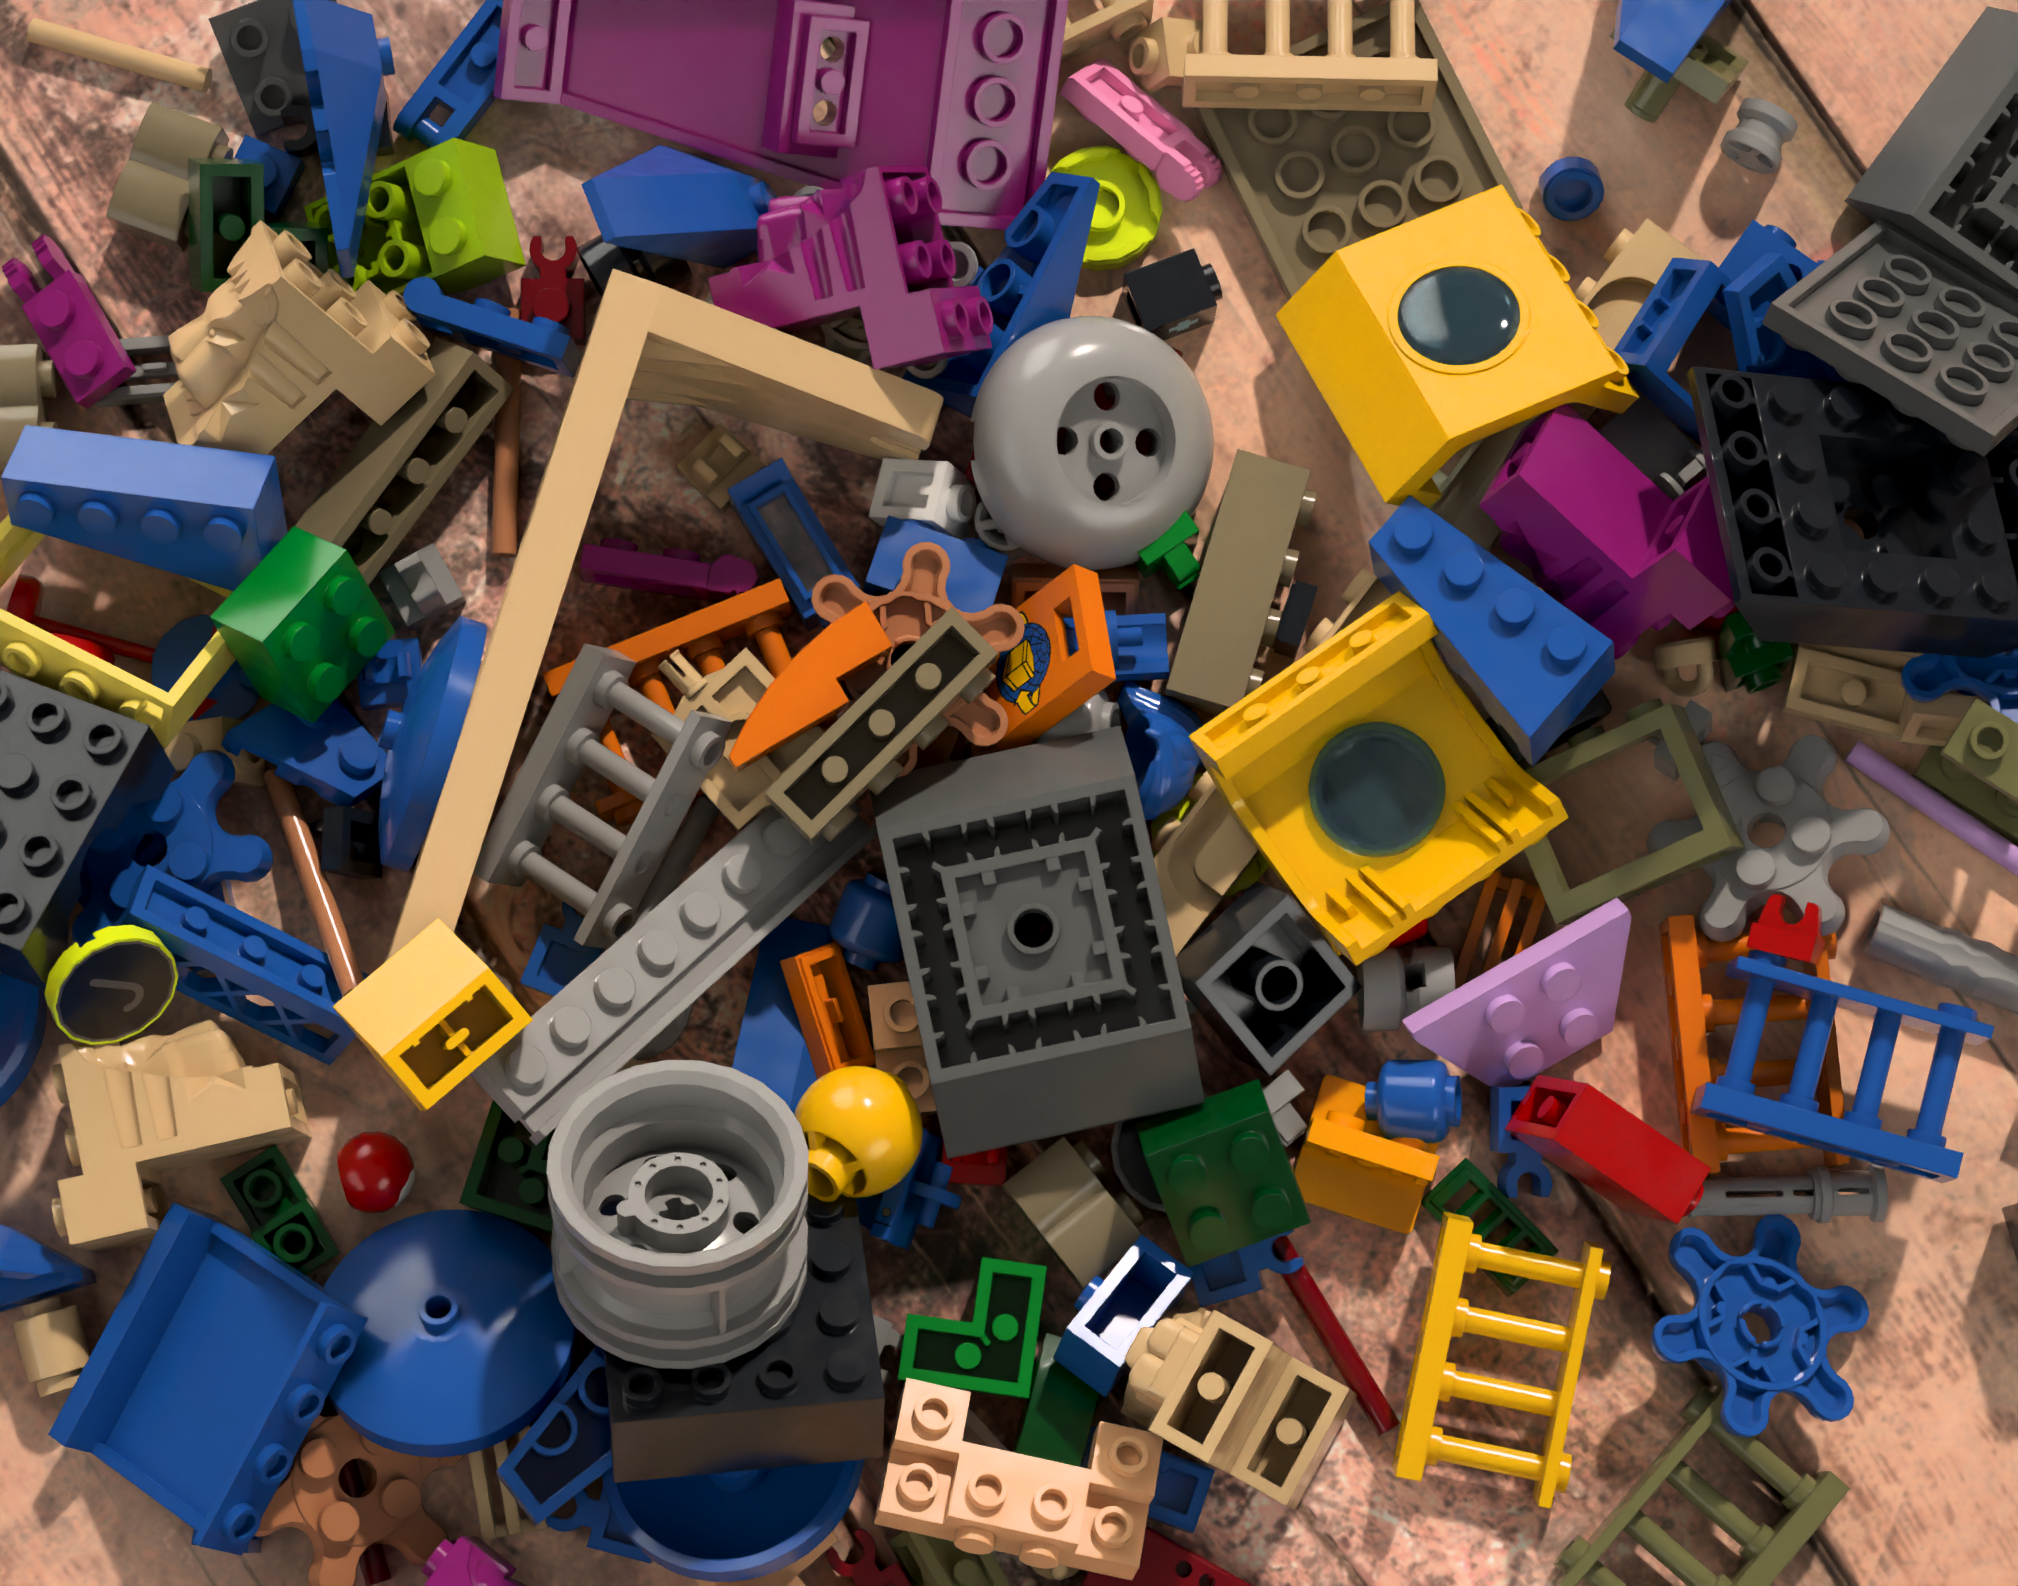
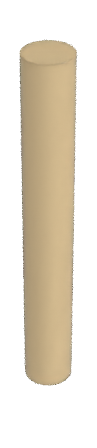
M33 18L28 27V42L206 93L212 80L211 68L37 18Z

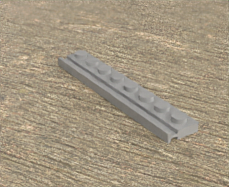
M855 802L850 806L857 814L862 810ZM773 806L768 807L531 1017L533 1019L531 1023L471 1072L470 1075L514 1123L519 1120L532 1134L529 1139L537 1145L557 1127L560 1118L581 1094L602 1079L618 1072L878 835L877 826L874 824L870 827L858 814L832 842H829L821 835L811 845Z

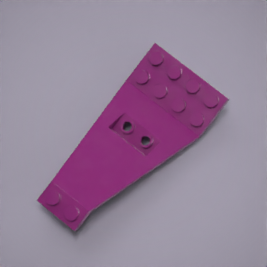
M503 0L493 96L505 100L561 104L808 186H817L824 190L842 189L841 178L875 166H928L929 175L936 180L941 192L942 210L938 214L940 225L1006 230L1046 178L1069 0ZM832 37L835 42L834 52L830 57L824 59L821 55V45L826 38ZM824 100L827 104V114L821 121L816 122L813 117L814 107L818 102Z

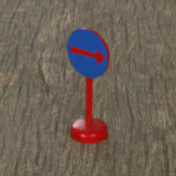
M26 574L19 575L6 610L48 633L65 634L86 639L101 645L111 653L152 664L151 679L153 685L166 692L170 691L217 632V628L210 619L211 615L201 614L177 623L162 636L155 649L41 617L40 612L44 597L43 583L38 578ZM237 659L187 722L220 716L240 719L255 706L260 695L256 689L239 682L242 667Z

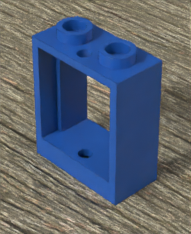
M1672 258L1614 351L1627 364L1629 373L1626 377L1630 383L1702 447L1692 397L1666 372L1705 310L1731 332L1723 290L1733 281L1712 261Z

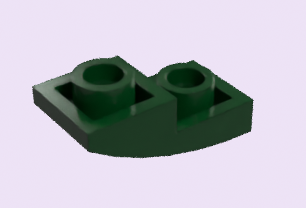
M1740 611L1725 616L1719 637V665L1721 682L1726 693L1745 686L1747 693L1752 694L1782 681L1781 672L1785 671L1795 656L1790 643L1760 641Z
M274 1144L220 1178L252 1231L250 1234L254 1241L305 1276L341 1254L325 1222L279 1145Z
M1046 1333L1039 1345L1029 1399L1021 1412L1013 1452L1080 1467L1099 1392L1053 1359L1062 1337Z

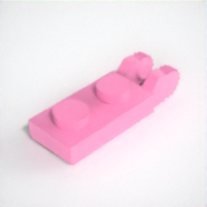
M1104 57L1095 60L1066 80L1059 94L1074 105L1084 119L1097 124L1121 144L1131 158L1144 163L1152 171L1156 170L1159 187L1168 194L1172 193L1173 198L1179 199V202L1184 200L1186 203L1189 200H1194L1203 192L1202 188H1211L1222 179L1221 175L1224 172L1222 171L1223 165L1220 163L1221 159H1218L1216 154H1212L1210 152L1211 149L1197 139L1191 129Z

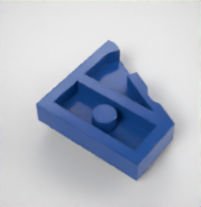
M337 698L314 724L271 703L228 730L221 742L222 747L227 752L237 757L240 751L244 749L277 765L274 775L295 785L308 786L315 790L320 797L338 806L353 807L382 788L387 753L383 748L377 747L378 743Z

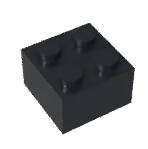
M1255 881L1176 956L1184 994L1238 1060L1269 1076L1362 988L1289 894L1258 881Z

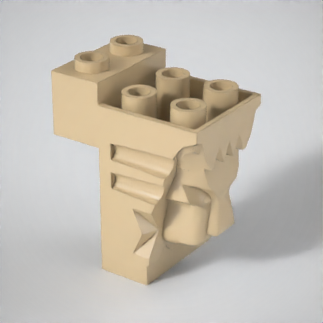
M260 220L251 229L250 237L236 253L227 268V272L232 277L218 287L208 298L205 312L168 336L170 352L175 362L179 380L163 397L177 443L267 455L336 389L382 426L436 375L426 352L430 347V343L414 324L418 317L409 310L403 296L394 290H391L386 295L371 281L367 280L354 292L346 280L334 270L329 269L323 274L309 262L312 258L311 254L293 234L284 230L278 235Z
M210 1019L196 1022L172 1035L152 1034L130 1043L121 1040L116 1043L97 1045L83 1042L59 1045L58 1050L61 1063L53 1065V1080L60 1102H69L74 1127L65 1130L66 1146L72 1165L74 1167L81 1166L83 1175L57 1180L60 1197L52 1199V1213L57 1232L61 1238L68 1236L70 1246L94 1253L152 1241L168 1212L161 1178L162 1172L270 1148L274 1144L284 1145L312 1138L299 1075L280 1063L256 1068L252 1065L247 1066L244 1057L240 1054L235 1039L222 1031L220 1026Z
M1182 1297L1179 1304L1169 1311L1154 1328H1140L1124 1359L1131 1368L1125 1390L1124 1404L1120 1412L1204 1462L1229 1473L1295 1510L1357 1394L1343 1384L1295 1359L1271 1340L1216 1310L1210 1312Z

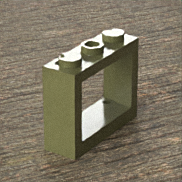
M1660 698L1653 699L1628 710L1625 713L1628 722L1605 732L1603 726L1599 725L1573 735L1567 740L1570 749L1551 758H1547L1545 753L1533 767L1525 758L1517 762L1524 771L1546 787L1662 734L1704 829L1572 889L1568 887L1547 835L1538 843L1526 847L1524 851L1555 924L1569 925L1616 897L1623 903L1745 848L1684 707L1672 703L1663 706Z

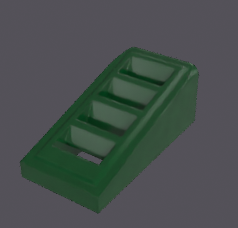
M1464 1158L1421 1200V1206L1441 1226L1443 1211L1448 1212L1443 1205L1469 1182L1477 1192L1453 1214L1470 1217L1485 1201L1495 1209L1472 1231L1473 1234L1482 1235L1483 1241L1505 1220L1513 1230L1497 1245L1514 1248L1523 1239L1531 1248L1528 1252L1552 1257L1559 1252L1552 1242L1467 1158ZM1481 1269L1507 1297L1513 1295L1529 1280V1278Z

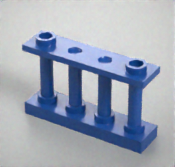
M1750 950L1747 958L1738 956L1728 963L1725 976L1748 982L1725 1075L1717 1076L1715 1084L1706 1082L1696 1088L1690 1111L1691 1114L1940 1183H1946L1958 1178L1964 1153L1945 1148L1947 1138L1941 1136L1963 1043L1977 1046L1992 1039L1994 1026L1976 1021L1978 1012L1964 1006L1939 1003L1938 1009L1934 1010L1786 969L1787 959L1764 951ZM1773 990L1811 1000L1788 1094L1781 1093L1779 1102L1754 1095L1756 1085L1750 1083ZM1837 1007L1875 1017L1852 1111H1844L1843 1119L1818 1113L1820 1103L1814 1101ZM1900 1025L1938 1035L1915 1129H1908L1906 1137L1882 1131L1883 1120L1877 1118Z

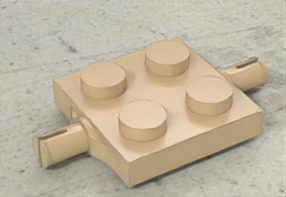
M747 648L741 651L723 669L708 674L705 677H702L680 654V651L676 650L669 658L685 674V677H682L666 659L658 667L659 671H662L684 695L673 715L686 721L690 711L694 710L723 716L733 722L725 738V750L721 759L708 771L699 789L733 826L740 831L763 809L772 806L765 799V791L825 732L819 726H816L738 773H735L729 762L731 750L747 718L775 678ZM652 733L651 737L669 754L673 745Z

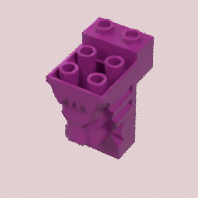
M875 166L841 178L842 189L816 190L812 196H782L770 199L768 213L760 215L756 223L759 262L730 268L728 273L708 277L715 306L786 334L862 315L874 370L925 365L992 348L989 336L993 330L992 312L987 300L980 296L979 287H954L952 276L956 273L955 255L950 243L943 238L938 216L942 210L941 192L936 180L929 175L928 166Z
M1563 404L1542 413L1521 429L1478 506L1496 521L1495 525L1503 531L1499 539L1500 547L1506 553L1532 569L1537 586L1541 587L1545 593L1614 642L1615 660L1625 655L1637 642L1641 633L1650 627L1655 631H1659L1675 617L1688 630H1691L1712 615L1716 619H1720L1735 607L1708 476L1678 498L1672 500L1568 404Z

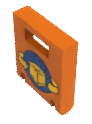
M1073 564L1016 608L1024 620L1025 630L1023 638L1013 649L998 652L995 663L989 668L996 678L987 687L988 697L998 702L1005 709L1008 717V729L1004 737L996 743L998 749L1004 751L1029 745L1116 680L1098 573ZM1063 614L1074 618L1079 650L1071 656L1069 654Z

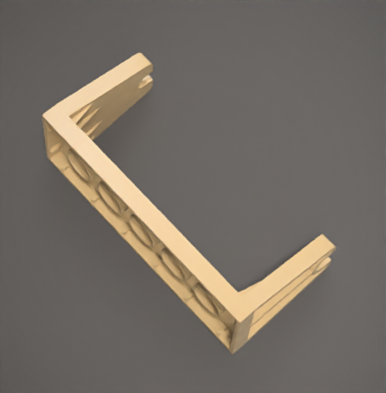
M612 269L588 335L475 682L457 747L436 809L426 832L384 963L438 918L454 933L626 400L702 407L879 460H883V458L918 460L921 449L926 451L930 446L944 401L940 394L879 369L874 370L869 365L674 289ZM632 1058L618 1072L635 1065L647 1063Z

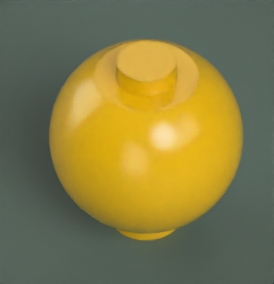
M849 1066L833 1070L812 1083L800 1098L794 1112L795 1117L801 1124L809 1151L808 1193L822 1201H835L840 1194L846 1197L860 1198L887 1191L908 1174L920 1152L923 1127L919 1108L903 1080L889 1072L866 1066Z

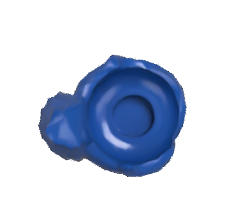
M1126 681L1122 685L1117 699V703L1128 725L1124 740L1135 773L1145 821L1155 820L1160 814L1174 809L1189 794L1195 773L1205 767L1188 737L1201 728L1203 723L1197 713L1181 701L1154 693L1140 687L1133 681Z

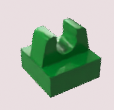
M1186 510L1162 536L1145 548L1137 551L1139 560L1134 562L1145 579L1159 569H1162L1178 591L1198 579L1200 576L1198 572L1201 571L1199 563L1189 550L1197 544L1199 529Z

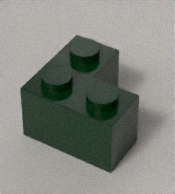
M188 158L189 285L200 292H214L232 277L227 272L229 264L250 237L251 229L260 220L264 222V164L253 159ZM264 222L278 235L284 230L293 234L311 254L312 258L309 262L323 274L328 271V228L315 222Z
M493 1100L459 1203L467 1208L492 1214L552 1234L553 1219L548 1202L546 1171L549 1143L555 1129L540 1143L535 1145L529 1139L532 1134L519 1120L514 1123Z

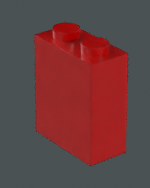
M1537 1075L1504 1129L1623 1211L1673 1224H1678L1682 1217L1689 1215L1699 1204L1704 1193V1185L1702 1183L1711 1170L1702 1161L1588 1083Z

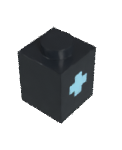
M1194 248L1123 275L1122 293L1135 325L1148 330L1163 341L1213 323L1217 309L1216 301L1223 298L1221 286L1212 265L1208 263L1201 266Z

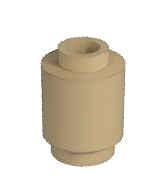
M58 1296L21 1307L25 1320L15 1322L12 1326L29 1384L36 1382L39 1397L73 1388L90 1357L77 1305L63 1308L61 1298Z

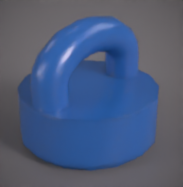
M1565 157L1553 162L1539 177V190L1544 206L1557 219L1577 221L1586 218L1596 211L1603 201L1604 186L1598 168L1590 160L1582 157Z

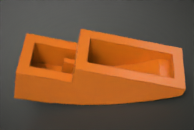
M866 601L826 627L795 655L769 685L747 718L729 755V762L735 773L846 710L849 700L839 683L891 653L892 644Z

